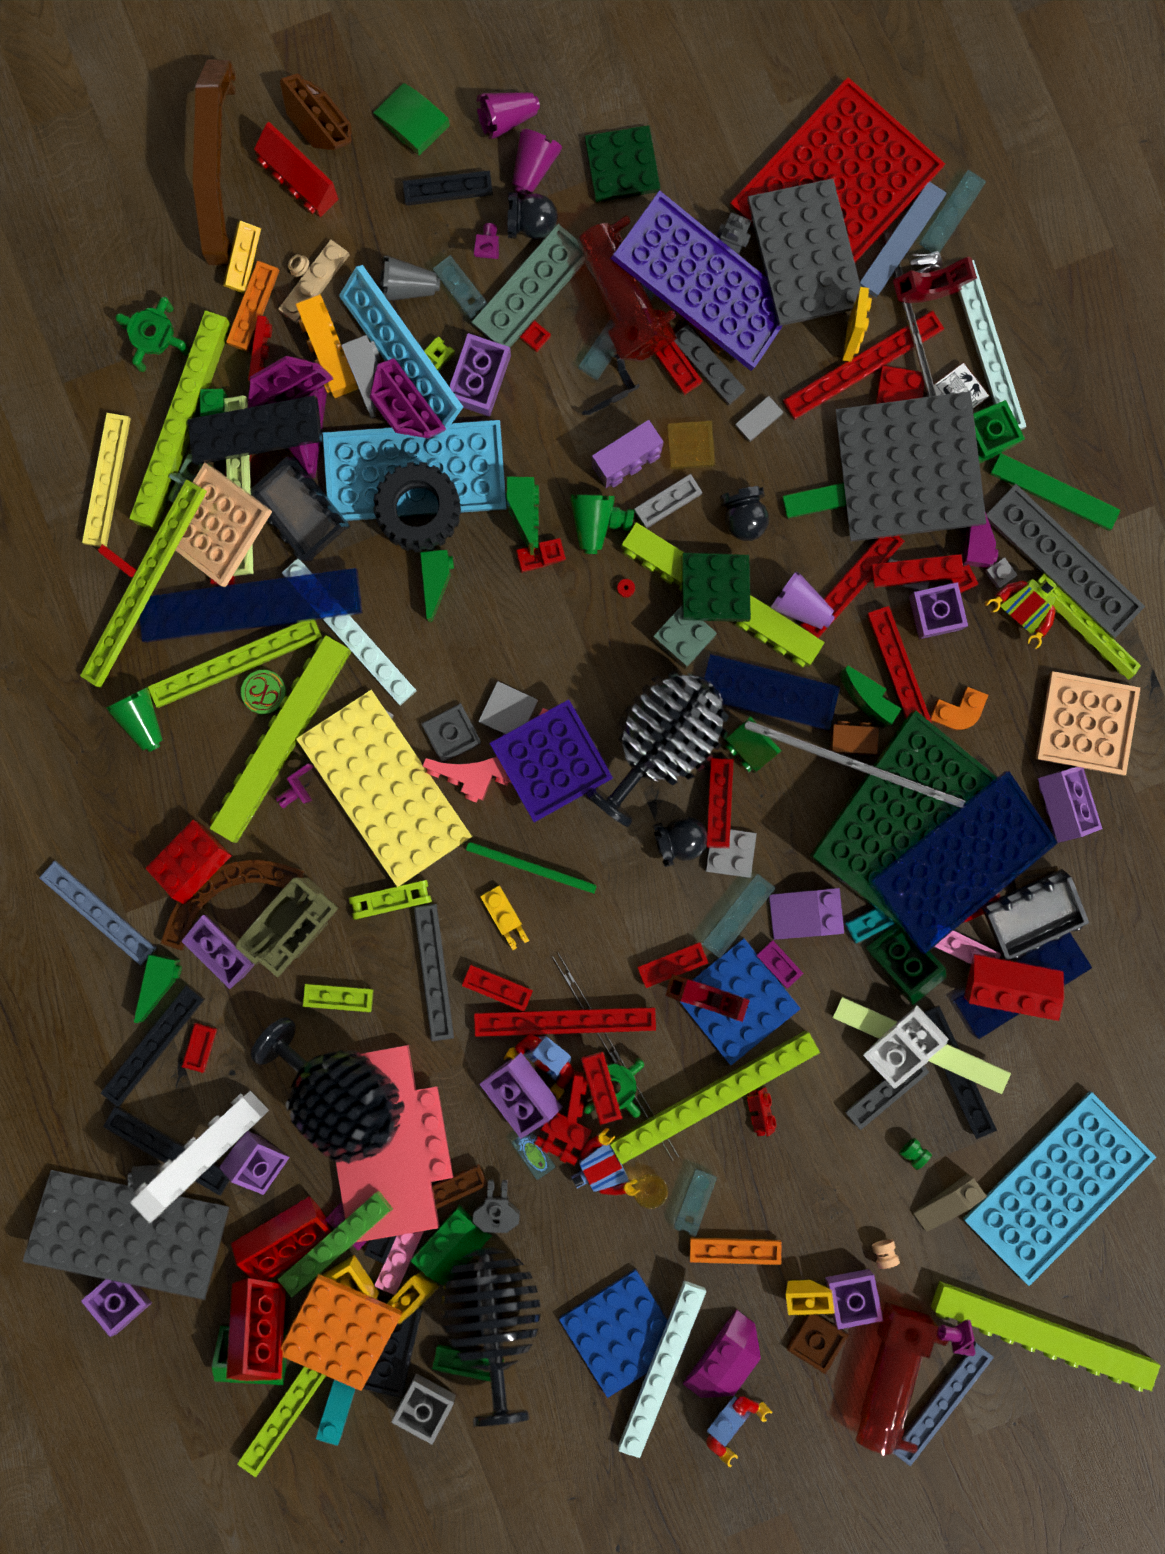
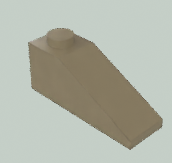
M967 1173L914 1211L913 1214L925 1231L928 1232L968 1211L987 1196L976 1180Z

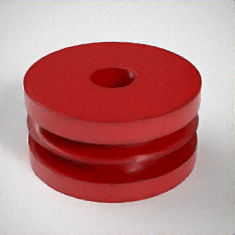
M630 579L621 580L617 586L618 594L624 598L631 597L635 591L633 581Z

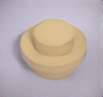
M299 254L294 255L288 263L291 274L295 277L304 275L309 268L308 258Z

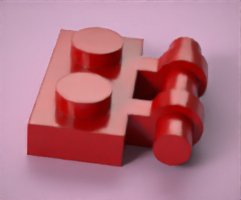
M557 1112L541 1129V1131L549 1134L547 1139L545 1140L538 1136L534 1145L542 1148L541 1151L546 1154L549 1152L559 1157V1160L563 1163L568 1162L575 1165L578 1157L571 1154L573 1148L582 1151L592 1130L577 1122H567V1117ZM555 1138L566 1143L564 1149L553 1144Z

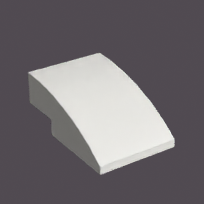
M915 1006L875 1042L863 1056L896 1089L947 1044L948 1038L918 1006Z

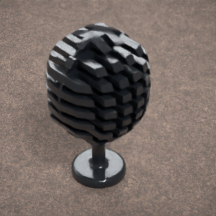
M674 670L668 674L670 678L667 679L655 676L651 678L655 685L650 687L646 684L642 688L644 693L641 696L636 695L633 699V707L628 706L626 708L627 719L620 717L619 724L623 728V733H621L619 741L623 745L624 757L632 769L610 796L596 788L590 789L586 794L599 808L622 825L629 827L632 823V817L620 805L641 778L658 781V779L666 780L671 785L678 783V776L690 780L696 777L691 770L696 768V770L701 771L705 767L702 761L705 759L710 761L713 757L711 753L713 748L718 750L722 744L718 741L719 735L726 739L728 732L722 726L723 721L727 722L729 715L723 710L722 698L718 690L705 678L693 674L679 675Z
M288 1017L281 1018L266 1028L253 1045L251 1059L258 1065H265L280 1056L298 1072L291 1085L293 1088L289 1094L290 1099H287L286 1108L287 1111L291 1110L292 1124L307 1141L323 1155L329 1156L328 1158L331 1161L337 1163L344 1161L348 1164L370 1156L374 1157L390 1145L400 1126L397 1123L401 1118L400 1113H403L405 1105L403 1101L398 1102L400 1096L398 1094L399 1089L375 1064H372L368 1058L361 1056L358 1051L354 1050L328 1052L306 1062L289 1046L295 1035L296 1025Z
M493 1247L477 1249L463 1256L462 1258L480 1256L479 1262L453 1266L449 1274L478 1271L477 1278L445 1281L443 1289L477 1285V1292L441 1296V1304L478 1300V1306L441 1311V1318L479 1315L480 1320L443 1325L444 1333L481 1330L482 1333L448 1339L451 1347L484 1344L485 1349L456 1353L462 1361L487 1358L489 1364L471 1366L490 1372L493 1403L492 1412L479 1414L473 1418L474 1427L504 1425L530 1419L529 1412L525 1409H507L504 1370L520 1360L505 1362L502 1357L526 1353L533 1344L503 1346V1342L536 1337L538 1329L503 1332V1327L539 1322L540 1314L502 1317V1312L540 1307V1299L500 1303L499 1297L537 1293L538 1290L536 1285L498 1289L497 1283L532 1279L533 1277L530 1272L496 1275V1268L525 1264L519 1258L493 1261L491 1255L509 1253Z

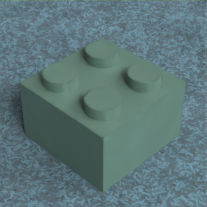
M681 606L654 635L653 641L686 669L713 640L717 633L704 621L682 620Z

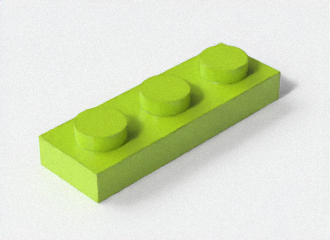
M305 984L303 1007L372 1012L374 989Z

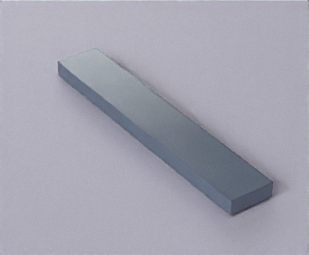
M931 182L924 187L860 282V286L869 288V294L877 298L947 194Z
M53 861L39 877L140 966L157 949V947L57 861Z
M975 1341L973 1343L976 1355L962 1356L891 1449L896 1456L909 1466L914 1463L994 1357Z

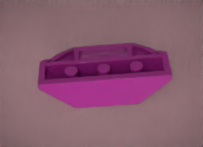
M285 356L250 376L248 408L301 398L333 380V376L317 363L297 357Z
M395 358L376 366L369 397L395 433L429 439L446 430Z
M324 386L315 389L305 396L315 395L318 398L321 431L327 396ZM320 442L289 448L312 478H316Z
M736 1309L684 1380L683 1385L700 1398L734 1396L761 1359L755 1323Z

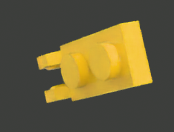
M500 885L480 896L512 950L517 948V944L509 934L511 930L516 928L521 940L524 943L529 941L521 926V921Z

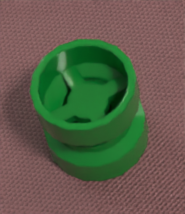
M613 506L609 528L617 529L622 527L624 531L630 532L635 510L627 509L623 511L620 507Z
M916 1138L909 1140L899 1153L904 1159L911 1160V1166L915 1170L922 1168L932 1156L927 1149H922L921 1143Z

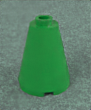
M571 495L570 501L579 548L584 549V554H597V550H602L615 496Z
M147 687L106 708L142 751L147 749L148 752H151L160 747L159 742L163 739Z

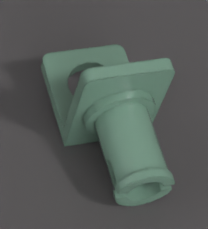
M191 454L187 455L179 473H171L168 476L175 481L167 497L173 503L186 479L193 482L197 474L193 475L188 470V466L192 462Z

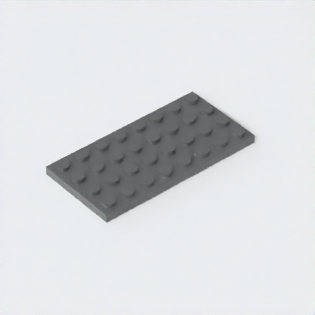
M51 1170L23 1262L205 1300L229 1207L178 1196L158 1217L149 1223L130 1203L137 1196L133 1193V1187Z

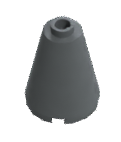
M383 256L382 264H384V269L380 271L379 289L388 301L433 296L435 291H439L440 278L436 277L435 272L390 256Z

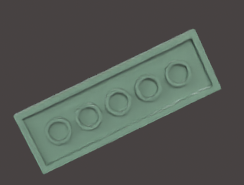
M558 224L472 321V325L491 341L511 347L590 258L592 252Z

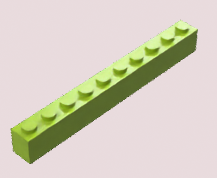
M206 310L204 312L129 518L137 525L155 531L159 527L168 502L167 497L175 483L168 476L171 473L179 472L190 441L188 419L199 417L200 389H209L231 328V324L226 317Z
M636 522L622 543L621 549L624 550L623 554L632 560L637 558L643 562L642 566L651 572L655 570L662 574L660 577L670 584L672 582L680 586L679 590L682 591L681 555L684 552ZM750 595L751 620L749 622H737L735 625L745 632L747 630L755 634L754 637L764 644L766 642L774 646L773 650L780 655H789L793 658L792 662L803 668L806 666L808 668L825 642Z
M325 636L324 639L320 638L314 648L316 650L314 656L306 660L303 666L305 671L301 677H297L291 686L293 691L289 697L285 696L280 704L281 711L278 716L274 715L268 724V727H270L269 731L258 740L257 751L255 754H250L245 762L247 766L243 774L239 773L233 783L236 786L231 793L228 792L222 800V804H224L220 812L217 811L210 821L212 824L211 830L233 843L239 841L296 746V738L305 731L352 652L349 648L328 636Z
M805 1030L618 1135L610 1145L622 1165L819 1054L820 1051L810 1033Z
M939 1281L931 1304V1308L936 1312V1316L949 1321V1318L958 1320L957 1324L968 1319L971 1321V1325L979 1328V1332L987 1336H992V1334L1001 1336L1000 1339L1009 1344H1014V1341L1022 1344V1348L1031 1352H1035L1036 1349L1044 1352V1356L1050 1359L1057 1360V1357H1059L1072 1367L1078 1368L1081 1365L1086 1367V1371L1097 1376H1100V1373L1108 1375L1109 1380L1119 1384L1122 1381L1130 1383L1129 1386L1141 1392H1143V1389L1152 1391L1161 1366L1152 1358Z

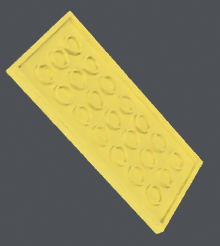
M372 690L296 738L397 888L472 838L432 777L426 773L427 770L422 767L423 764Z

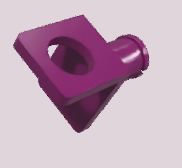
M486 223L483 227V235H476L475 257L499 258V236H496L497 226L495 224Z
M312 763L305 765L287 778L291 787L276 796L277 802L282 801L279 803L282 808H285L297 798H300L303 803L312 801L298 779L315 767Z
M966 1319L954 1328L945 1325L938 1327V1339L951 1341L953 1353L967 1356L976 1355L970 1320Z

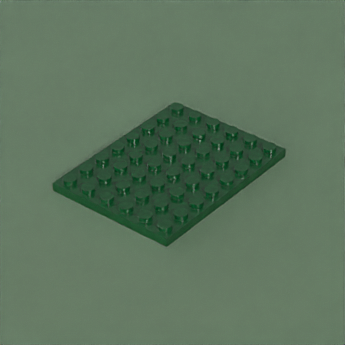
M912 710L873 767L965 800L964 808L867 774L815 847L810 857L910 936L916 937L1015 791L919 712Z

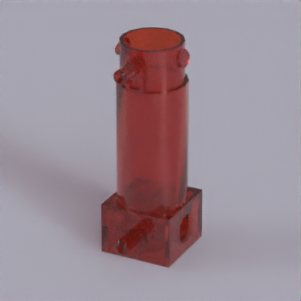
M625 215L614 224L601 223L584 231L578 238V244L586 259V267L615 326L608 333L620 359L644 362L677 339L670 325V321L676 317V314L673 310H669L667 313L655 310L642 283L610 259L623 242L619 231L631 223L630 218Z
M886 1302L882 1314L883 1321H880L877 1332L882 1340L860 1413L862 1418L855 1440L861 1446L881 1454L891 1455L894 1449H901L915 1454L918 1448L917 1444L902 1440V1436L904 1433L903 1425L923 1357L930 1359L934 1343L947 1346L948 1341L938 1339L937 1332L939 1327L930 1315Z

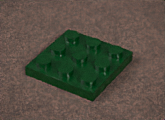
M650 125L585 136L596 202L657 193L661 190Z
M682 553V620L749 622L751 620L749 555Z

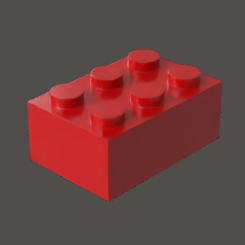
M192 820L145 869L171 898L185 904L232 855L205 826Z

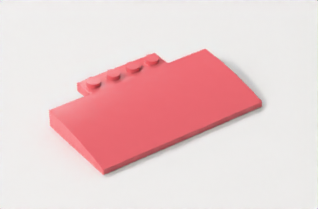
M409 1045L362 1053L361 1056L368 1058L372 1064H375L394 1082L399 1089L398 1094L400 1096L398 1102L403 1101L405 1108L403 1113H400L401 1118L397 1123L400 1126L393 1140L382 1152L374 1157L357 1160L350 1164L344 1161L336 1162L345 1220L376 1192L380 1191L393 1210L357 1242L439 1228L432 1182L453 1178V1171L438 1086L416 1090Z

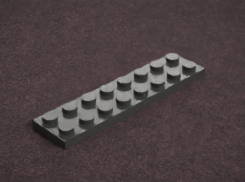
M1017 484L986 514L989 523L1035 567L1047 575L1111 638H1116L1145 607Z

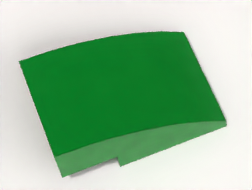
M405 83L373 112V115L404 145L407 144L418 156L450 126L449 118L418 91Z
M1006 400L973 414L979 464L1025 440Z
M849 665L840 671L841 681L857 706L883 728L891 725L901 708L882 697L886 688Z

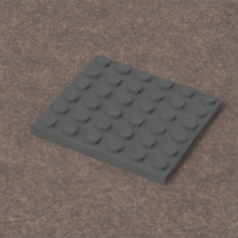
M971 391L836 409L851 542L986 525Z

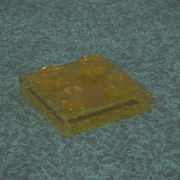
M712 421L671 423L667 425L670 469L715 466Z

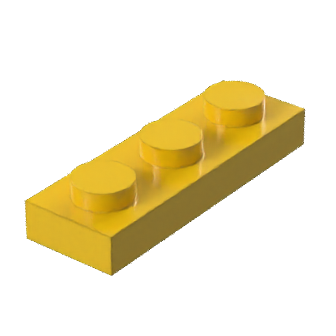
M243 221L237 223L223 283L224 287L241 293L246 292L261 228Z

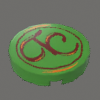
M257 670L249 674L241 687V697L244 704L251 711L258 714L273 713L280 708V704L286 696V686L283 680L276 673L269 670Z

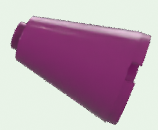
M531 92L482 93L476 98V102H480L481 107L477 109L479 122L484 134L489 133L488 139H495L534 117L540 109L537 96H534Z
M525 128V130H521L512 180L515 192L524 196L527 193H533L562 150V146L558 142L552 140L550 143L545 135Z

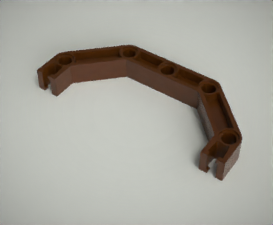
M208 59L195 87L193 190L202 254L208 265L228 266L229 257L227 252H231V243L226 233L220 185L222 107L226 95H235L236 91L232 83L236 81V73L230 60Z

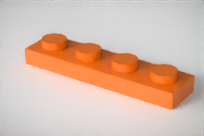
M257 261L226 343L228 345L249 352L255 336L257 315L263 316L279 274L277 267Z
M690 1237L689 1261L695 1263L781 1265L782 1242L781 1240Z

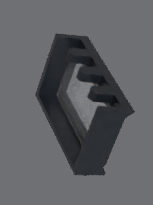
M285 457L250 490L251 495L272 511L267 519L268 522L277 527L280 531V537L294 549L293 553L299 560L312 561L335 538L350 527L295 457Z
M1063 869L980 906L991 929L999 953H1001L1005 960L1017 959L1027 951L1039 949L1043 944L1058 940L1063 935L1071 931H1078L1084 925L1089 924L1073 879Z

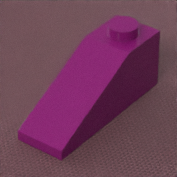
M987 515L986 525L966 528L963 565L969 564V566L989 568L997 561L998 549H995L996 541Z

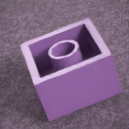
M958 582L917 591L909 596L919 639L963 630L968 626Z
M870 1269L825 1277L827 1288L831 1289L833 1294L835 1312L832 1316L837 1329L883 1321L875 1277Z
M106 1279L81 1301L110 1337L117 1335L152 1304L151 1300L139 1286Z

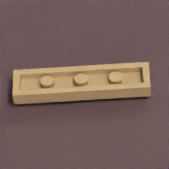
M330 240L278 308L279 312L298 324L301 316L296 304L321 294L349 257V252Z

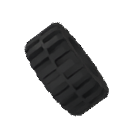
M408 462L406 467L401 468V465L395 467V472L392 474L388 472L384 476V482H379L377 486L378 492L374 494L373 499L375 507H373L374 514L381 531L395 546L399 545L406 551H409V549H413L415 552H422V549L431 551L434 550V546L445 544V539L447 537L451 538L455 533L454 529L458 527L460 522V499L454 483L451 482L445 472H440L438 467L434 465L429 467L424 462H420L419 465H414V462ZM416 488L431 491L436 496L439 505L435 518L428 524L420 527L404 524L399 519L396 509L401 496L407 491Z

